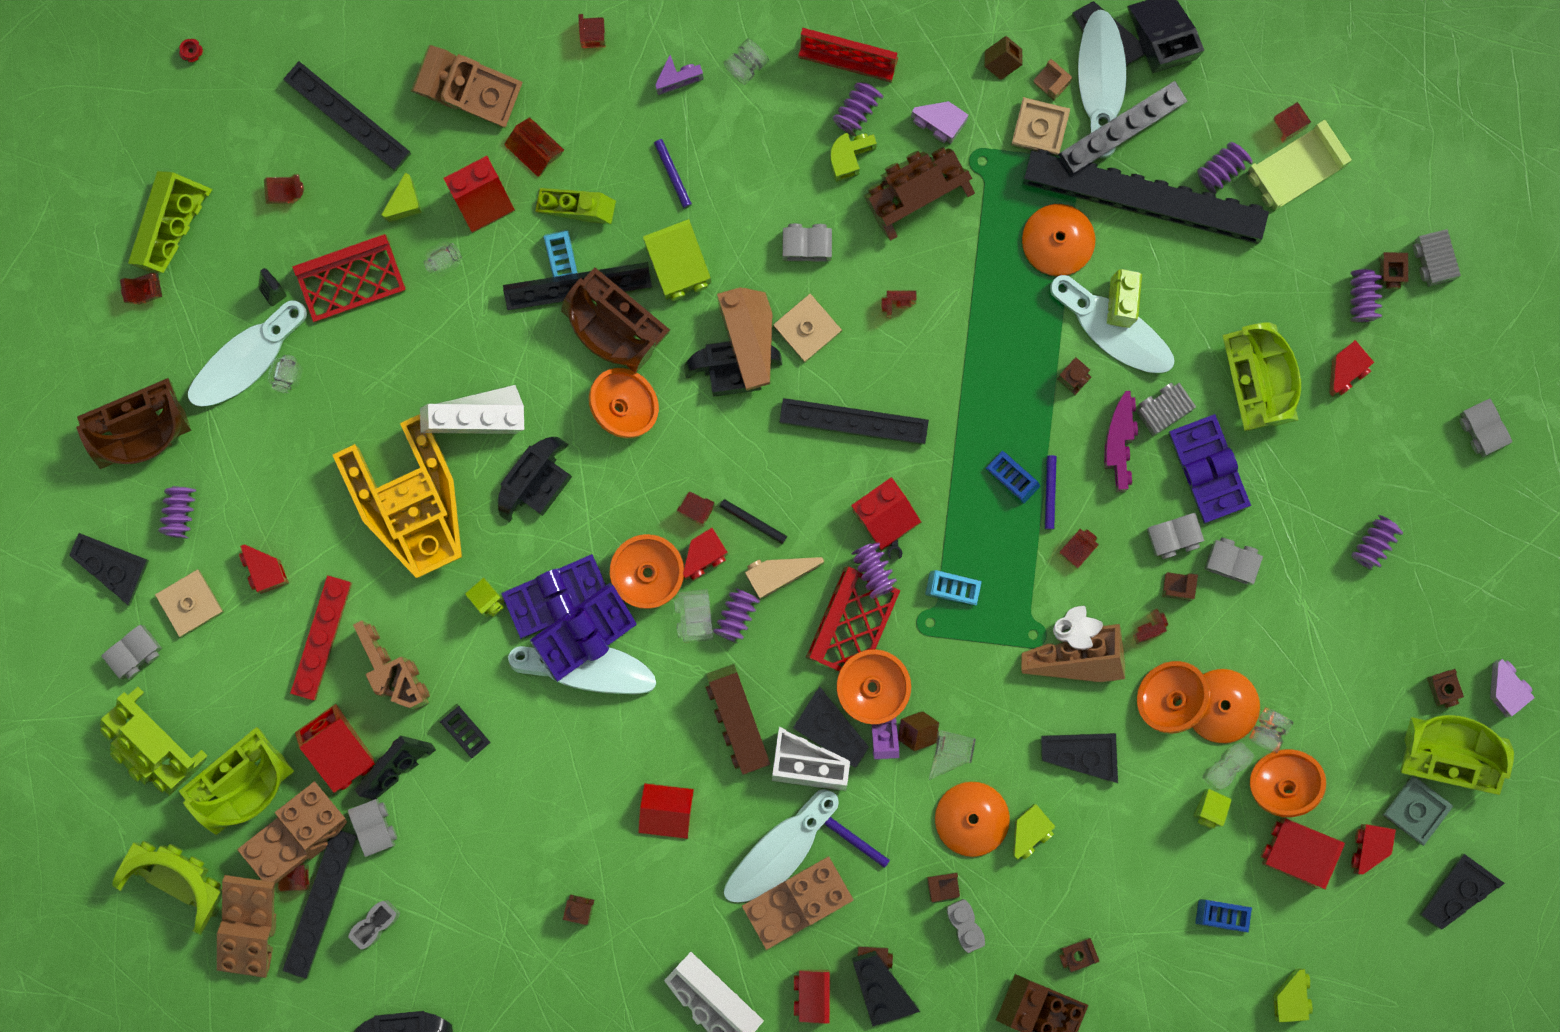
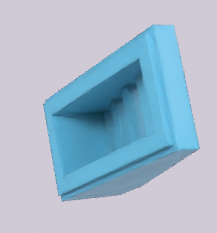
M564 230L544 235L553 277L578 273L569 231ZM560 239H564L565 243L558 244L552 246L551 241H556ZM567 249V253L554 256L553 251ZM569 258V263L556 265L555 261ZM567 268L572 270L570 273L558 275V270Z
M934 570L929 573L925 595L976 606L982 581ZM941 579L940 588L937 591L938 581ZM949 580L951 581L949 593H946L947 582ZM958 582L961 583L959 596L956 595ZM967 584L971 585L969 598L965 597Z

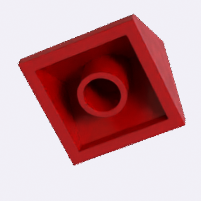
M644 783L638 833L688 839L694 789Z

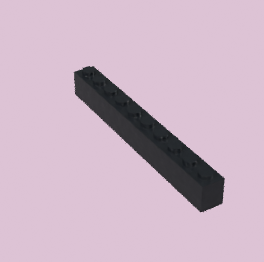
M1038 149L1036 152L1031 151L1022 184L1259 244L1263 239L1269 211L1263 210L1264 207L1260 205L1239 204V200L1233 198L1222 200L1216 198V195L1210 192H1202V194L1192 192V189L1186 186L1175 188L1168 186L1169 183L1163 180L1152 182L1145 180V177L1139 174H1131V176L1121 174V170L1116 168H1107V170L1097 168L1098 165L1092 162L1070 175L1061 159L1050 156V152Z

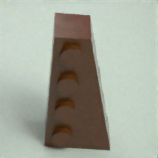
M735 664L707 673L710 685L705 687L709 699H715L718 708L714 709L718 723L723 722L726 731L722 732L726 745H732L735 754L730 756L735 769L740 768L743 775L771 765Z

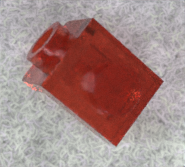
M293 174L291 177H266L264 179L266 204L295 203L303 195L304 187L302 181H300L299 174Z
M149 273L134 279H120L121 294L125 303L143 304L162 297L158 273Z
M1079 529L1059 554L1078 569L1099 545L1096 542L1097 537L1088 529L1085 531Z

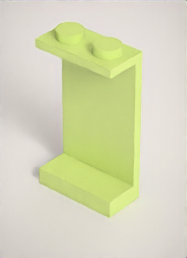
M1323 120L1307 134L1259 164L1251 165L1248 170V178L1254 187H1259L1262 192V200L1266 206L1272 207L1276 211L1346 167L1352 159L1326 120Z

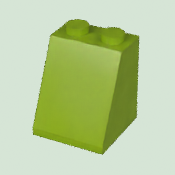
M689 219L643 236L645 247L666 300L671 298L672 301L683 298L688 291L694 290L699 292L708 288V284L711 283V277Z

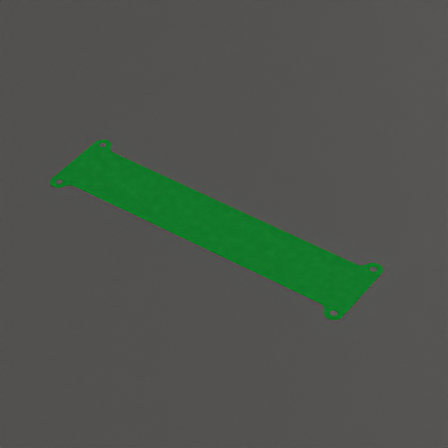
M979 148L970 155L969 164L973 171L983 177L985 187L941 571L982 582L976 606L938 598L934 607L924 610L919 614L917 627L926 636L1037 648L1046 641L1047 632L1045 627L1033 618L1031 606L1064 305L1055 299L1050 292L1051 282L1057 277L1038 271L1027 260L1022 247V234L1027 221L1036 211L1052 204H1065L1075 207L1076 198L1022 184L1030 153ZM981 156L987 158V164L984 166L978 164V158ZM1062 233L1056 234L1057 240L1062 241L1065 239ZM1060 284L1058 290L1061 293H1065L1066 287ZM1002 450L1040 484L1039 489L1024 504L986 469ZM1005 461L996 471L1000 473L1008 462ZM1012 468L1004 478L1007 479L1015 469ZM1019 475L1012 485L1015 486L1023 476ZM1027 482L1019 491L1022 492L1029 484V482ZM949 580L947 582L946 593H949L951 581ZM959 582L956 590V595L958 596L961 587V583ZM967 584L966 598H969L971 585ZM933 618L935 625L927 627L925 624L926 619ZM1031 630L1038 632V637L1034 640L1028 636Z

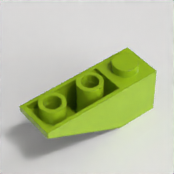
M540 188L535 212L591 223L611 224L616 200L600 192Z

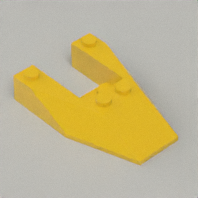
M420 414L400 423L420 468L377 488L362 453L355 444L333 454V458L362 521L416 578L462 558L454 480L434 433H421Z

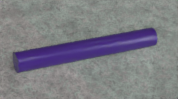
M659 139L654 142V145L682 207H690L692 203L664 141Z
M1054 455L1047 456L1045 529L1047 530L1055 529L1057 456Z
M829 817L824 823L825 826L883 868L889 863L890 860L833 818Z

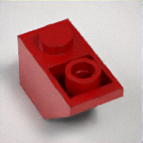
M1356 340L1332 359L1329 389L1332 397L1338 392L1342 396L1353 387L1350 384L1352 380L1356 377L1361 380L1371 372L1369 367L1374 361Z
M713 528L691 540L683 571L686 580L691 578L694 581L705 574L704 569L712 565L713 568H716L726 561L725 556L728 555V552Z
M245 544L240 546L242 553H239V557L243 566H248L250 576L247 578L252 590L256 589L258 593L263 594L289 584L279 559Z
M1361 824V829L1358 828L1355 835V843H1358L1357 853H1353L1351 868H1354V874L1363 875L1392 855L1396 829Z

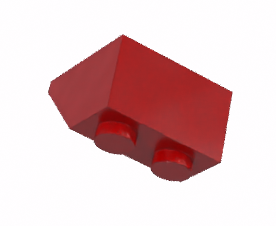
M892 477L851 505L853 513L874 542L880 543L879 548L881 551L921 523L907 497Z
M799 970V975H794V991H799V1001H794V1016H799V1022L830 1024L829 970Z

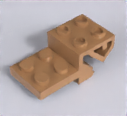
M429 45L411 92L454 110L460 109L505 128L523 82L481 65L480 62L458 54L455 56L445 49Z
M364 621L353 624L374 668L373 671L366 674L374 693L382 697L391 696L392 702L414 710L429 704L427 700L430 697L429 691L424 683L422 684L418 681L416 676L420 673L414 661L402 656L391 661L385 647L382 648L377 642L380 636L374 625L372 626Z
M314 781L274 812L277 819L237 850L262 881L275 882L276 884L308 858L311 860L323 851L328 845L327 839L338 835L347 821Z
M828 856L747 902L742 907L767 950L854 901Z
M224 876L222 881V921L217 931V971L267 977L273 947L268 945V939L274 936L276 931V914H274L275 882Z

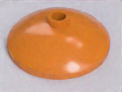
M1052 204L1039 209L1029 218L1022 234V247L1027 260L1038 271L1049 276H1068L1081 270L1090 260L1095 248V232L1089 219L1080 210L1065 204ZM1062 233L1065 239L1062 241L1057 240L1056 234Z
M613 368L600 374L591 385L589 391L591 413L597 423L610 434L620 438H636L648 432L655 424L659 412L658 399L653 387L640 374H635L632 370L625 368Z
M638 535L625 541L616 550L610 564V579L621 599L626 603L643 609L657 608L672 600L680 590L684 579V564L680 553L668 540L656 535ZM645 569L652 570L651 577L647 578L643 575Z
M865 650L853 655L842 666L837 678V696L843 709L852 718L866 724H882L897 717L906 707L911 694V680L906 667L896 656L882 650ZM871 682L876 685L874 692L868 690V684Z
M1182 661L1166 662L1152 669L1141 682L1137 694V706L1143 720L1153 729L1168 734L1180 733L1195 726L1205 715L1210 703V687L1207 679L1198 668ZM1178 700H1182L1179 706H1175Z
M1216 669L1204 673L1203 675L1210 687V703L1203 718L1192 728L1201 737L1214 743H1231L1242 739L1254 728L1259 717L1260 700L1255 687L1245 676L1233 670ZM1222 701L1229 703L1228 710L1221 708Z
M1284 749L1269 753L1258 761L1251 773L1250 788L1254 800L1268 813L1280 817H1297L1312 811L1322 801L1326 791V777L1323 768L1312 756L1298 750ZM1286 790L1293 791L1292 793H1285Z
M964 782L952 787L942 796L936 808L935 825L940 839L949 849L960 855L976 857L990 853L1002 843L1009 829L1010 815L1005 800L994 788L984 783ZM971 814H975L978 817L977 823L971 824L969 822Z

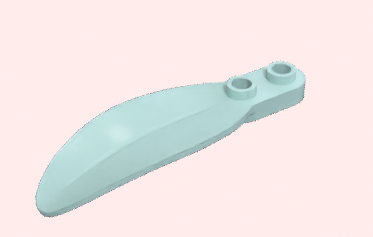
M1097 10L1089 17L1084 28L1079 51V88L1084 108L1091 120V133L1102 127L1099 125L1100 119L1105 118L1110 122L1118 116L1126 89V60L1121 36L1115 21L1104 10ZM1116 147L1099 158L1110 157L1115 152Z
M1066 275L1058 276L1051 282L1050 292L1052 296L1076 314L1079 323L1088 336L1110 356L1130 367L1149 373H1165L1173 368L1174 357L1169 347L1141 318L1138 317V320L1130 328L1107 324V313L1109 312L1108 298L1092 295L1079 283ZM1060 284L1066 287L1065 293H1061L1058 290ZM1079 299L1085 301L1084 308L1078 306L1077 302Z
M288 301L271 315L265 323L244 330L226 343L207 362L192 382L188 391L189 401L196 406L219 404L240 394L254 384L273 363L284 339L305 321L307 312L304 305L297 301ZM297 309L298 316L292 318L291 312ZM279 326L280 332L275 335L273 329Z
M519 646L510 652L508 660L510 667L515 672L549 676L553 679L545 664L541 663L542 659L535 648ZM610 647L608 652L601 658L594 661L587 660L558 681L563 685L581 690L613 694L647 693L652 691L656 685L655 676L642 662ZM518 656H525L523 660H517Z
M827 789L817 791L798 811L796 816L782 821L770 830L750 850L729 877L724 887L726 899L732 902L750 901L786 881L806 857L818 829L837 810L839 801L836 794ZM830 800L829 806L824 807L825 801ZM813 818L812 824L807 825L808 819Z

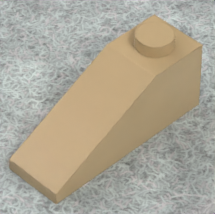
M822 557L766 560L764 562H761L759 559L747 566L749 570L745 572V575L761 600L823 565L824 560Z

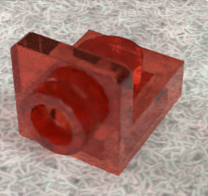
M887 291L886 297H882V312H886V318L892 317V304H896L897 308H910L911 304H916V291Z
M1158 609L1150 612L1155 625L1152 626L1150 622L1137 628L1139 632L1133 635L1137 644L1167 632L1168 621L1163 612L1159 613Z

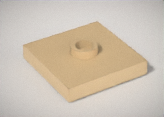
M1023 97L1011 145L1032 151L1038 149L1050 152V155L1058 157L1070 109Z
M811 294L773 324V327L804 362H807L842 332V329Z
M198 569L155 594L179 637H183L224 612Z

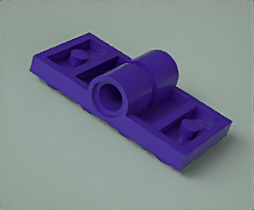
M1215 414L1168 432L1204 524L1251 506L1238 473L1236 458L1232 450L1228 448Z
M591 554L561 568L547 571L535 579L501 594L518 634L523 639L546 629L605 587L606 584L595 558Z
M609 583L530 639V642L553 679L558 682L587 660L594 661L604 656L609 650L608 645L636 626L637 623L615 587Z

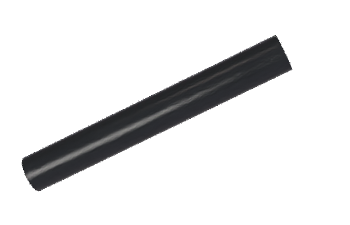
M723 499L719 506L782 545L788 537L726 499Z

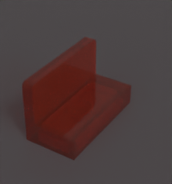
M530 117L517 124L505 142V146L538 177L543 174L550 162L559 158L564 152V149Z

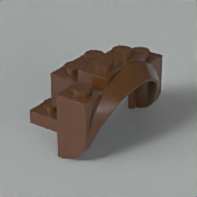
M943 147L934 151L931 154L933 157H929L923 151L921 153L915 151L906 157V161L900 164L894 163L886 167V172L880 175L883 181L868 189L869 193L865 194L864 197L880 228L890 241L898 237L892 225L894 222L960 186L967 197L975 194L969 182L972 177L967 169L962 168L954 150L949 148L945 150ZM894 196L898 201L897 205L895 203H892Z
M595 267L584 279L580 278L566 295L561 308V312L569 318L570 324L579 340L592 353L608 362L626 365L635 374L650 359L653 350L670 332L668 327Z
M169 378L77 416L80 426L76 427L87 453L99 469L114 463L134 464L149 460L160 454L166 447L171 446L176 437L192 431L186 413L177 400ZM109 431L112 433V435H102Z

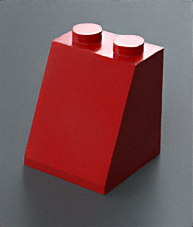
M488 156L443 178L472 233L515 211Z
M334 704L295 732L299 748L334 793L339 789H346L353 779L370 772L375 764L373 756L337 704Z
M1281 818L1280 822L1276 821L1271 831L1273 839L1270 845H1265L1261 854V858H1264L1262 864L1316 889L1326 890L1345 843L1286 818Z

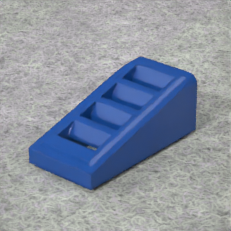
M1003 450L986 467L1023 504L1040 487L1039 482ZM1007 461L1008 464L998 473L996 470ZM1014 468L1015 471L1005 479L1004 476ZM1019 475H1022L1023 477L1019 480V482L1015 486H1013L1012 483L1018 478ZM1027 482H1029V484L1026 486V488H1025L1022 492H1020L1019 490H1020Z
M1199 899L1196 924L1249 932L1252 907ZM1218 908H1221L1219 922H1216ZM1228 909H1231L1229 924H1226ZM1241 911L1240 925L1238 926L1236 925L1237 913Z

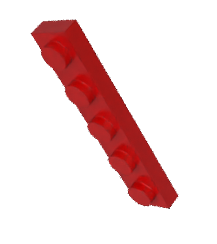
M327 575L290 694L316 700L352 582Z

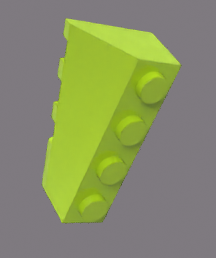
M157 171L128 264L149 272L164 273L179 247L180 239L183 235L187 234L190 229V222L195 215H198L204 198L210 195L212 189L174 172Z

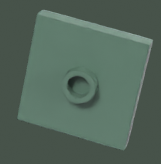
M1412 775L1382 815L1420 845L1424 846L1453 808V805Z

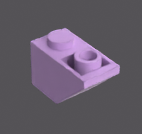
M949 101L915 107L911 114V117L914 119L913 122L922 129L928 128L934 132L933 136L943 143L947 141L950 144L963 128L969 116Z
M1500 659L1493 663L1490 699L1505 717H1512L1535 697L1531 694L1533 691L1531 686L1525 680L1521 681L1515 673L1517 671L1509 661Z

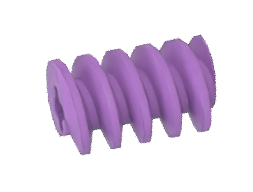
M864 82L854 85L856 91L849 93L851 99H845V107L841 106L838 109L840 115L835 114L833 116V121L840 129L855 137L853 129L862 130L858 122L866 123L868 121L864 113L873 114L869 106H878L874 98L883 99L884 97L877 89Z
M1229 142L1226 145L1227 149L1222 148L1219 151V155H1214L1212 161L1205 163V168L1200 167L1197 170L1202 184L1213 194H1216L1214 186L1220 189L1224 188L1221 180L1227 183L1231 182L1228 174L1231 173L1235 177L1238 176L1237 167L1243 171L1246 169L1244 161L1249 164L1253 163L1249 154L1236 143Z
M1359 269L1351 271V275L1356 278L1352 279L1350 284L1356 288L1350 291L1351 295L1355 296V298L1351 299L1350 303L1356 307L1352 308L1350 313L1356 317L1351 318L1350 321L1371 322L1381 318L1382 314L1375 313V310L1382 308V305L1375 303V300L1382 298V295L1375 293V290L1381 289L1382 285L1375 284V281L1382 279V276L1375 274L1374 270Z
M172 486L164 490V493L171 497L163 499V503L169 507L161 509V512L168 517L160 519V522L166 525V527L158 529L160 533L169 537L189 539V537L183 535V532L191 531V528L184 525V523L192 521V518L187 516L186 513L192 512L194 509L188 506L187 503L195 501L194 498L189 496V493L196 492V489Z
M1378 515L1380 520L1375 519L1373 521L1375 528L1367 530L1370 536L1362 538L1364 544L1357 545L1356 548L1359 553L1353 552L1351 554L1355 561L1370 570H1373V566L1381 568L1382 565L1377 559H1387L1383 550H1393L1388 543L1398 542L1394 534L1403 535L1402 530L1397 524L1382 515Z
M880 543L865 545L851 553L852 555L857 554L853 559L854 562L857 564L861 563L857 568L858 571L865 572L861 577L862 580L869 581L866 589L873 590L870 594L871 599L883 596L894 590L895 588H892V585L897 581L896 578L888 579V576L893 571L892 569L884 570V567L889 563L888 560L880 561L884 552L875 551L880 546Z
M735 588L738 593H729L734 602L726 601L725 603L730 611L722 610L721 612L726 620L717 621L722 629H714L713 632L718 636L737 643L736 639H744V636L739 631L748 630V627L743 622L752 621L747 612H756L751 603H760V600L747 592Z

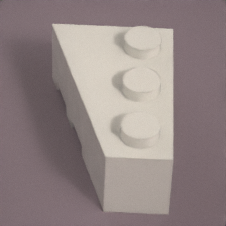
M779 727L772 781L846 791L850 767L849 760L824 748H820L808 742V740L795 736Z

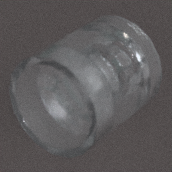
M747 38L738 47V53H732L723 64L740 83L746 85L755 76L754 71L761 70L769 62V58L756 43Z
M1265 707L1259 718L1260 726L1254 727L1248 739L1264 749L1277 754L1283 743L1282 735L1288 734L1294 722L1282 714Z

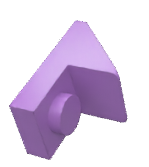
M669 55L656 83L657 94L661 95L703 80L704 77L700 64L696 66L694 64L683 66L680 69L681 71L677 72L671 55Z
M896 717L882 724H871L874 759L899 758Z

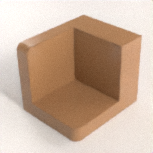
M1050 59L1046 67L1033 82L1055 101L1071 83L1072 77Z

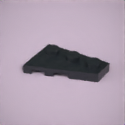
M1094 1L1072 13L1082 33L1092 13L1097 10H1104ZM1113 18L1121 36L1126 66L1146 56L1141 42Z
M78 533L69 555L128 606L132 603L149 562L147 559Z
M819 686L793 729L824 749L849 760L850 765L856 768L869 746Z
M1116 733L1041 736V759L1043 762L1118 783Z
M400 735L392 743L388 751L378 759L372 770L362 778L355 791L359 797L377 799L399 781V775L407 769L412 770L419 765L417 760L425 753L431 755L436 751L432 743Z
M1461 854L1419 915L1442 930L1505 883L1467 855Z
M876 951L852 958L872 1027L920 1012L918 1005L910 998L905 988L894 977L892 971Z

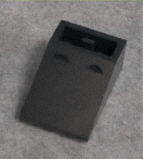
M1145 0L1127 6L1152 74L1197 60L1205 51L1195 26L1177 0Z

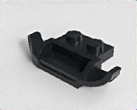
M730 341L707 344L705 348L694 353L687 360L684 367L686 378H691L693 374L704 371L705 376L710 375L713 397L761 390V387L746 391ZM771 345V363H776L778 366L783 365L780 351Z
M549 437L540 440L533 446L529 445L500 484L498 511L501 517L511 522L515 508L518 505L522 507L524 503L542 516L546 513L572 478L569 473L555 464L557 459L554 457L560 449L566 448L568 443L559 437Z
M416 1011L375 1015L359 1025L354 1032H453L451 1023L435 1014Z

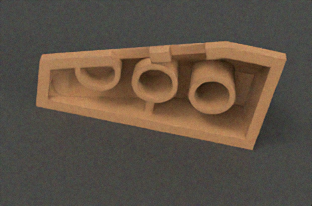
M742 287L718 293L719 310L746 391L769 385L773 314L766 293Z
M1120 624L1103 626L1101 631L1091 638L1093 646L1089 649H1075L1068 642H1063L1057 645L1049 643L1023 652L1021 671L1023 674L1094 682L1125 679V658Z

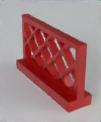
M802 28L801 48L798 58L892 83L898 61V53Z
M386 234L292 266L313 322L406 290ZM386 250L390 260L384 269L374 264L373 261L377 253ZM372 255L370 261L364 259L365 257ZM361 260L368 263L362 277L350 271L354 261ZM349 263L347 269L340 267ZM371 265L384 271L378 284L365 279ZM390 265H392L394 273L388 270ZM338 268L345 272L339 285L327 280L331 269ZM326 271L324 277L317 275ZM348 273L361 279L355 292L342 287ZM387 273L396 277L399 287L388 290L381 286ZM315 276L322 280L316 293L307 289L304 282L305 278ZM364 281L376 286L372 297L365 298L358 294ZM325 282L338 287L332 301L319 295ZM341 289L353 294L349 305L342 306L335 302ZM379 289H382V290L386 291V292L377 294L378 291H379ZM309 293L312 294V295H314V298H313L312 301H311V298H310ZM318 297L330 303L327 312L316 315L314 304ZM356 297H359V298L363 299V300L354 302L355 299H356ZM333 305L340 307L331 311Z
M849 566L844 567L806 658L840 672L842 667L837 664L843 662L844 665L853 656L844 657L840 644L853 640L857 653L862 652L856 638L868 633L872 643L870 648L865 650L876 649L901 590L896 588L892 590L891 593L893 594L889 603L880 606L878 599L874 598L877 608L864 612L859 599L870 595L873 590L858 596L855 584L858 578L862 579L863 573ZM852 592H853L854 598H852V599L849 600V598H850V596H851V594H852ZM856 600L861 614L848 619L845 611L846 605ZM887 607L886 610H885V612H884V614H883L882 608ZM878 610L881 622L878 626L870 628L866 615ZM843 615L845 620L840 622V619ZM862 617L867 630L854 635L850 621ZM846 623L851 637L838 641L835 633L837 626ZM877 630L875 636H873L872 631ZM833 638L835 643L830 645L831 640ZM836 646L841 659L833 663L825 660L824 657L827 650Z

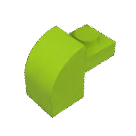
M845 133L835 141L831 149L830 163L836 182L859 175L860 168L856 155L876 149L877 142L874 134L870 136L867 133L854 137V141H850L848 133Z

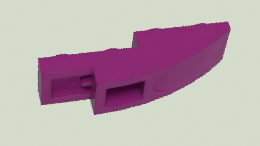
M1125 391L1117 403L1111 416L1105 439L1104 469L1114 468L1116 493L1126 492L1129 489L1128 485H1132V473L1127 471L1126 461H1130L1129 446H1125V443H1132L1134 436H1138L1137 421H1133L1132 412H1136L1135 397H1131V391Z

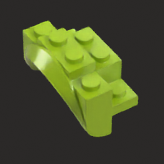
M1270 322L1244 326L1240 331L1223 335L1244 431L1298 421L1296 409L1301 394L1299 367L1292 349L1278 332L1277 325Z
M137 687L129 695L124 692L117 698L116 706L101 718L100 731L108 740L113 739L110 745L111 757L118 764L123 763L128 769L129 775L138 782L140 780L144 785L149 781L153 782L160 792L163 793L165 791L170 796L201 767L207 755L201 750L194 757L190 758L136 704V701L144 694ZM168 758L170 759V765L162 764Z
M1443 715L1427 720L1410 718L1405 736L1407 747L1400 768L1401 773L1500 795L1504 779H1510L1514 761V750L1509 739L1498 736L1493 730L1480 722L1462 716Z
M256 727L181 788L179 792L185 799L183 804L196 820L217 835L227 826L243 823L261 813L271 803L277 791H279L281 782L292 774L294 770L283 755L272 746L263 732ZM214 796L218 797V799L209 801Z
M142 841L141 844L133 843L115 874L112 886L122 891L124 885L133 874L144 877L146 882L187 905L197 907L195 927L192 931L201 935L210 918L216 917L220 910V907L217 905L222 898L221 883L213 878L206 877L208 869L203 867V861L194 856L188 859L181 855L183 850L172 844H169L168 847L160 846L157 852H155L156 847L146 841Z

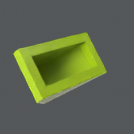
M407 173L404 174L381 214L384 220L388 222L422 213L413 180Z

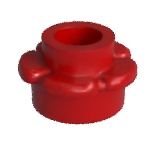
M186 39L179 46L180 57L183 60H188V62L197 61L198 57L203 53V48L196 39Z

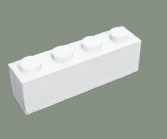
M516 385L438 404H427L420 408L421 433L517 434L524 430V405Z
M692 952L664 980L681 1004L691 1009L692 1018L696 1024L701 1023L707 1032H755L764 1022L755 1011Z

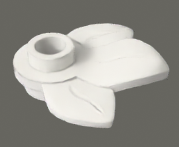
M1078 606L1070 609L1065 618H1061L1055 623L1053 632L1059 641L1068 642L1072 648L1085 650L1093 646L1091 638L1101 631L1103 623L1097 619L1086 617V607Z

